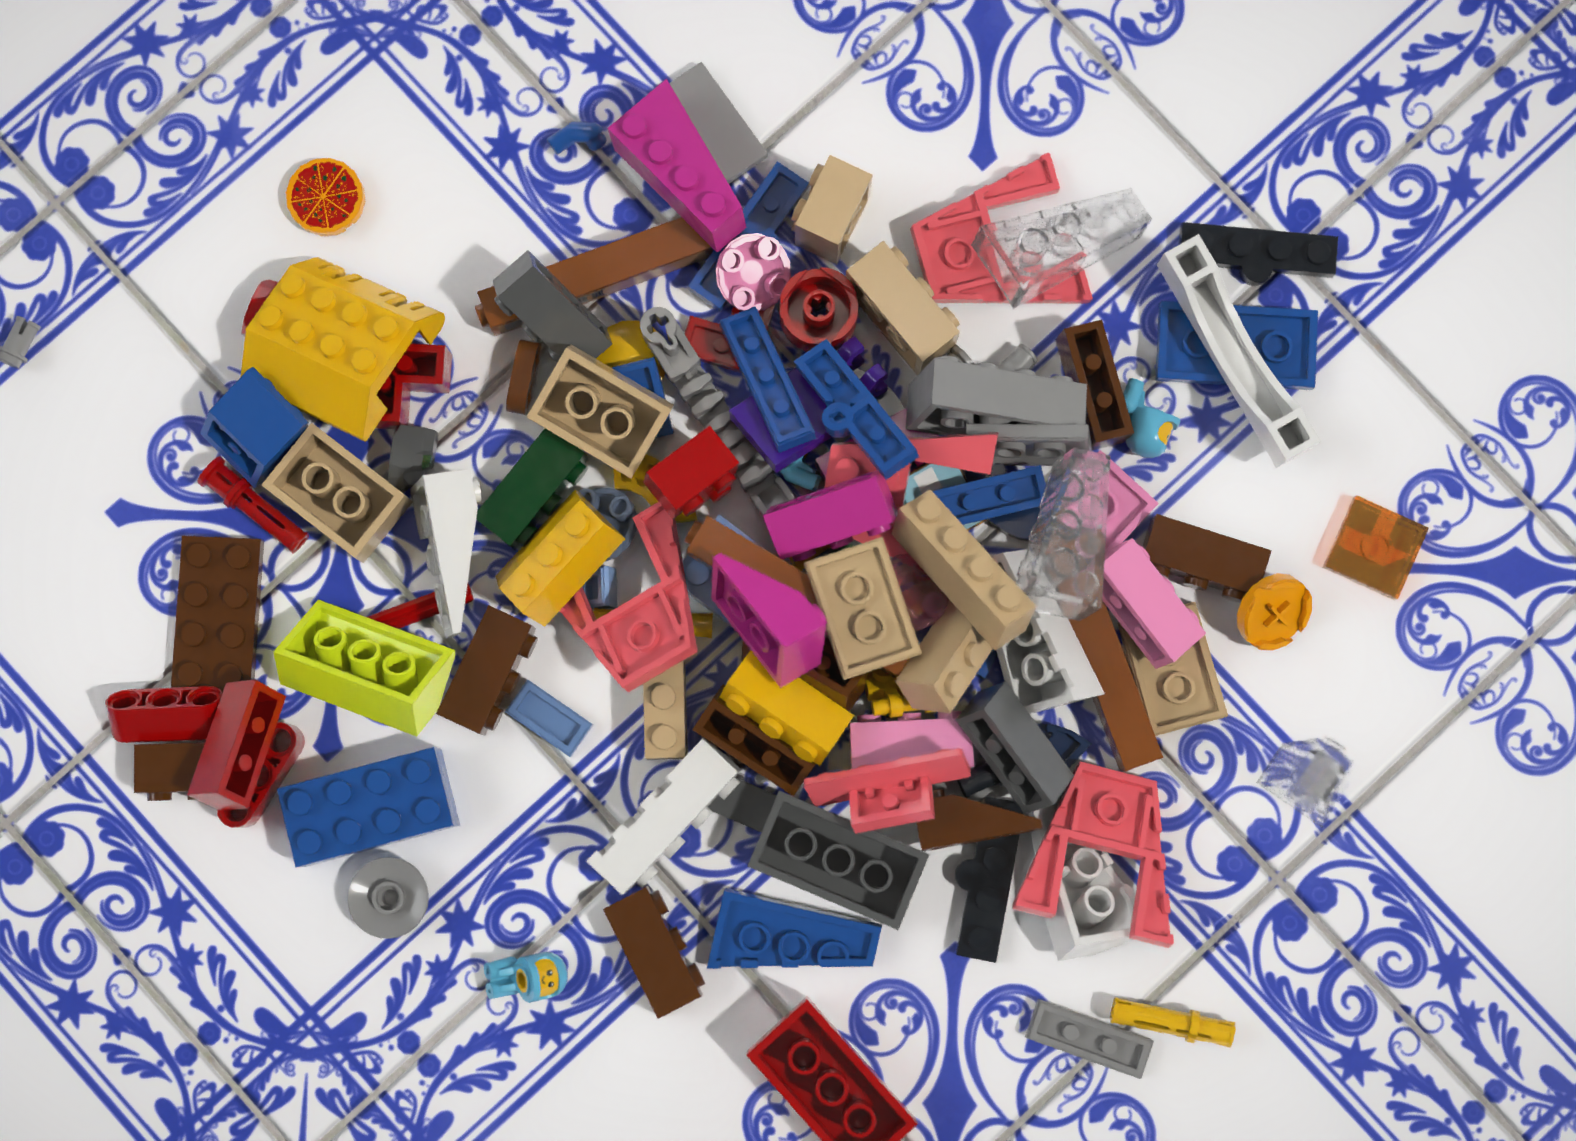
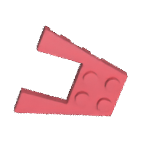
M1050 152L1041 155L1039 159L1013 170L1002 179L974 191L972 195L957 203L954 202L911 226L910 232L924 280L934 292V296L931 298L936 303L1087 304L1092 301V294L1082 262L1008 280L988 214V210L1058 193L1060 185Z
M998 432L974 435L956 434L930 438L912 437L908 439L917 449L919 455L914 461L990 475ZM855 441L833 443L830 449L824 488L877 469ZM911 463L886 480L898 511L899 508L904 506ZM896 518L894 522L890 523L891 529L881 534L868 536L866 531L852 536L854 540L860 543L883 537L889 556L925 572L892 536L891 533Z
M659 502L635 515L632 519L661 582L598 619L594 615L583 587L559 611L573 626L572 628L579 637L592 649L594 655L618 684L627 692L634 690L698 652L676 519H672Z
M1080 761L1075 766L1073 771L1074 777L1065 788L1016 896L1012 909L1050 919L1056 915L1067 843H1072L1140 861L1129 939L1169 948L1174 944L1173 934H1170L1168 918L1171 909L1169 894H1166L1164 870H1166L1165 854L1161 852L1160 833L1162 832L1157 781Z

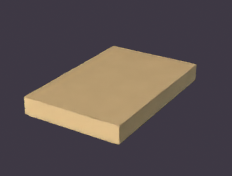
M883 537L804 563L817 604L826 617V631L843 680L922 654Z
M1196 602L1184 604L1196 614L1199 619V625L1203 628ZM1119 622L1117 623L1132 676L1155 736L1228 717L1205 635L1175 662L1155 669Z

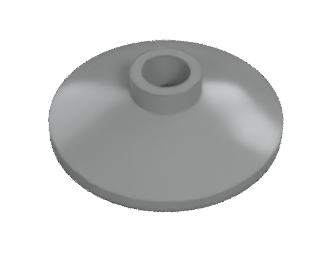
M394 857L379 858L364 865L353 877L348 890V908L355 923L367 934L384 939L400 937L412 931L423 919L429 902L428 887L421 872L411 863ZM388 890H394L397 893L398 899L394 905H389L384 900V895Z

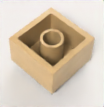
M829 155L825 165L818 163L809 181L811 186L809 197L807 200L802 198L799 200L791 218L794 221L791 230L795 232V245L837 264L870 198L873 174L832 155Z

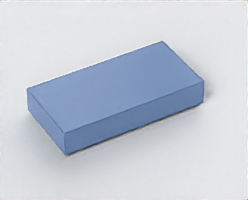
M528 679L505 711V713L569 757H572L594 725Z

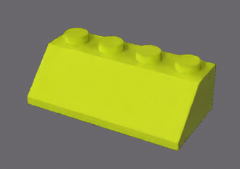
M319 599L273 651L281 685L416 737L439 709L456 656L454 649Z

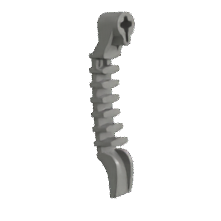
M653 307L647 310L640 321V329L645 343L658 360L671 384H675L679 390L682 400L687 402L691 408L694 418L699 420L704 429L710 425L739 461L735 475L739 479L744 492H748L751 502L763 516L771 506L795 499L785 482L780 477L776 478L773 469L730 419V409L725 403L721 390L717 391L713 385V378L709 373H705L701 367L700 358L673 314L663 307ZM658 322L661 326L665 325L668 341L671 345L657 331L653 332V323Z

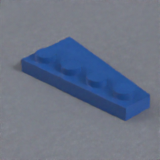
M725 888L706 969H721V967L758 968V966L798 968V966L818 965L820 967H873L882 924Z

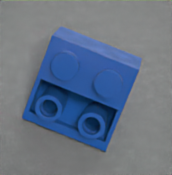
M251 367L209 410L200 434L256 488L266 480L303 434L308 421L297 407L291 405L275 389L270 380L264 378L254 367Z

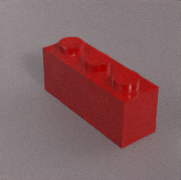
M257 680L228 682L225 684L187 793L188 796L217 810L249 808L286 698L285 695Z

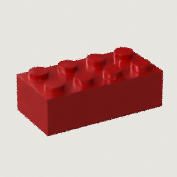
M808 996L747 1050L746 1056L821 1141H900L918 1125L914 1115Z

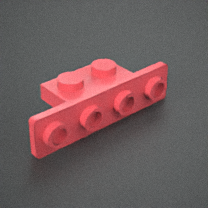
M961 748L942 749L936 753L916 757H901L895 761L875 765L866 764L855 769L834 773H821L818 776L805 778L804 788L813 805L817 807L850 800L851 826L856 834L935 819L932 784L968 778L971 776V771Z

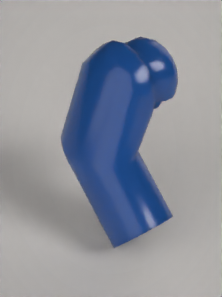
M573 121L547 138V141L553 151L559 155L576 142H586L590 150L596 151L606 144L607 139L602 133L603 128L595 122Z

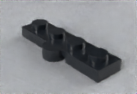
M1182 222L1180 225L1179 245L1199 234L1219 268L1239 269L1242 280L1251 286H1259L1265 283L1271 276L1272 271L1282 274L1333 278L1336 275L1338 236Z
M985 796V804L1024 815L1016 802ZM1020 834L976 842L974 858L966 859L957 865L955 869L956 883L962 889L968 891L964 905L956 955L996 963Z

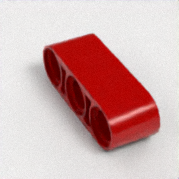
M214 686L127 689L115 692L105 700L112 736L116 741L122 743L206 740L222 696V691Z
M277 722L264 761V765L269 770L268 782L261 787L256 784L247 815L243 820H236L232 810H217L219 820L224 825L231 828H246L255 825L276 794L277 788L281 786L304 748L305 737L297 726ZM286 730L291 736V744L287 750L280 752L275 746V737L279 732Z

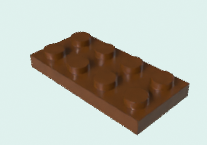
M182 536L171 688L214 686L223 693L225 684L228 682L255 680L264 540Z

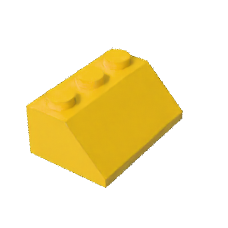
M575 489L542 524L524 547L522 546L495 576L498 588L521 613L545 627L622 544L625 538Z
M751 650L728 680L720 695V698L725 701L731 711L741 716H748L759 724L760 729L766 735L774 739L780 738L793 747V751L798 757L807 762H814L819 766L823 763L854 717L849 711L799 677L780 688Z

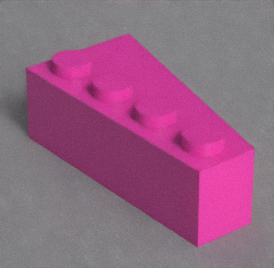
M667 78L607 128L614 150L716 252H719L746 228L740 202Z

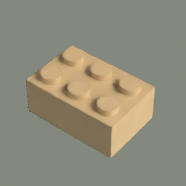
M883 240L846 270V277L854 286L859 307L913 372L918 375L934 358L946 356L951 352L950 349L957 343L960 331L957 329L960 323L947 307L941 309L931 298L934 296V292L929 284L921 276L915 279L906 268L909 262L904 254L896 246L890 249Z
M571 344L564 350L529 411L527 418L632 478L674 404Z
M313 423L308 426L262 483L265 489L362 563H365L413 502Z

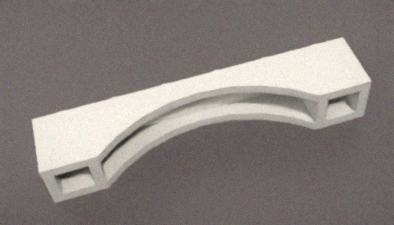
M1198 234L1165 252L1157 264L1160 272L1276 469L1319 444L1321 440L1303 409L1276 379L1250 339L1232 304L1219 267L1200 235Z

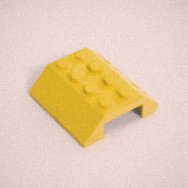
M320 257L292 264L246 328L241 376L248 369L254 367L264 378L272 382L275 389L291 405L366 442L388 410L376 394L417 333L421 334L427 344L431 345L444 325L445 315L418 301L407 303L405 295L398 292L395 293V291L367 278H363L356 273L345 276V269L338 265L335 266L333 263Z

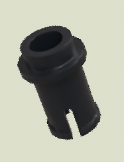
M987 762L970 769V777L957 779L965 798H969L971 795L996 784L1000 787L1003 786Z

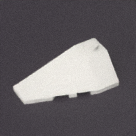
M470 468L423 475L410 489L420 539L428 538L429 540L426 557L428 571L433 576L438 575L439 583L435 584L434 591L446 638H452L461 633L478 510L477 502H481L480 484L477 478L472 479Z
M1064 791L1054 805L1028 813L1030 817L1041 819L1043 830L1031 832L1035 855ZM1067 843L1056 915L1051 919L1045 917L1058 962L1095 955L1133 940L1129 939L1136 894L1128 883L1123 884L1111 866L1114 862L1107 852L1102 853L1100 850Z

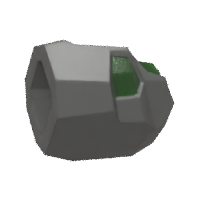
M410 425L396 426L392 439L388 474L389 483L395 488L407 491L414 486L424 473L434 468L439 435L436 430Z

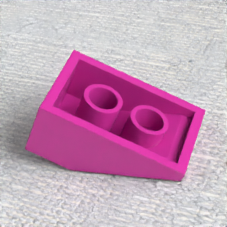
M721 553L713 557L711 599L778 686L781 688L820 665L827 621L819 606L816 604L811 605L801 592Z

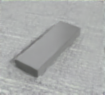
M1037 999L1025 1034L1027 1039L1138 1079H1142L1154 1043L1152 1039L1041 999Z

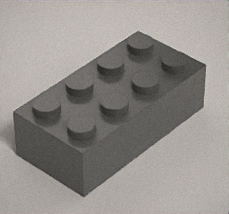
M779 791L748 867L899 930L930 854L873 830L855 834L850 820Z

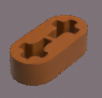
M520 339L507 393L506 412L522 415L528 414L539 367L541 343Z

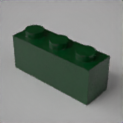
M545 428L479 508L476 520L514 551L519 545L524 547L539 530L535 525L543 515L551 516L560 506L564 499L560 495L569 483L575 486L586 474L588 467L585 464L589 460L587 455L575 445Z

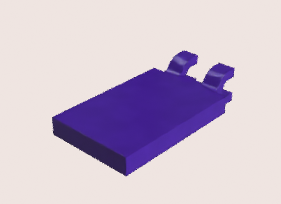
M855 336L846 341L837 351L851 370L865 363L864 358L860 355L864 351V346ZM879 363L868 369L860 379L873 397L888 391V386L884 382L888 378V373ZM796 368L787 374L812 424L816 439L778 453L752 396L729 410L730 419L775 473L781 471L832 437L827 433L822 421V414L827 406Z

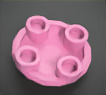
M759 233L741 235L729 242L719 255L715 269L717 286L723 298L735 308L741 310H748L756 306L757 310L761 311L776 304L780 300L784 286L791 277L790 260L783 247L775 238Z

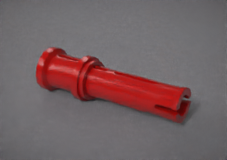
M221 456L212 460L200 474L197 483L202 487L208 486L224 499L223 504L226 507L240 509L262 529L286 546L291 553H296L306 542L309 534L252 490L253 486L245 478L239 477L225 465L226 460Z

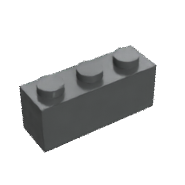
M529 250L524 252L493 280L497 295L494 300L499 308L508 316L515 314L523 322L521 326L532 340L538 342L541 339L549 347L548 352L556 363H558L566 347L571 344L595 359L612 345L606 326Z
M1006 681L978 691L956 718L957 723L1024 814L1054 805L1074 777V774Z

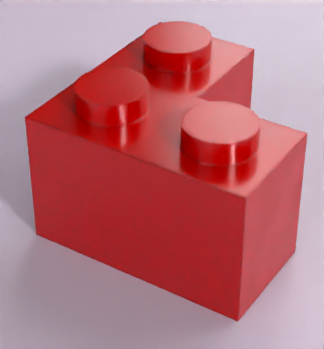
M409 345L376 394L388 409L376 426V429H396L398 425H408L411 392L450 393L452 354L445 345Z
M709 425L648 470L643 483L672 519L681 513L688 517L709 499L716 503L732 490L730 485L736 480L734 475L739 466V461Z

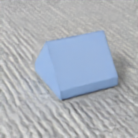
M600 566L582 587L592 609H615L618 607L617 570L609 566Z

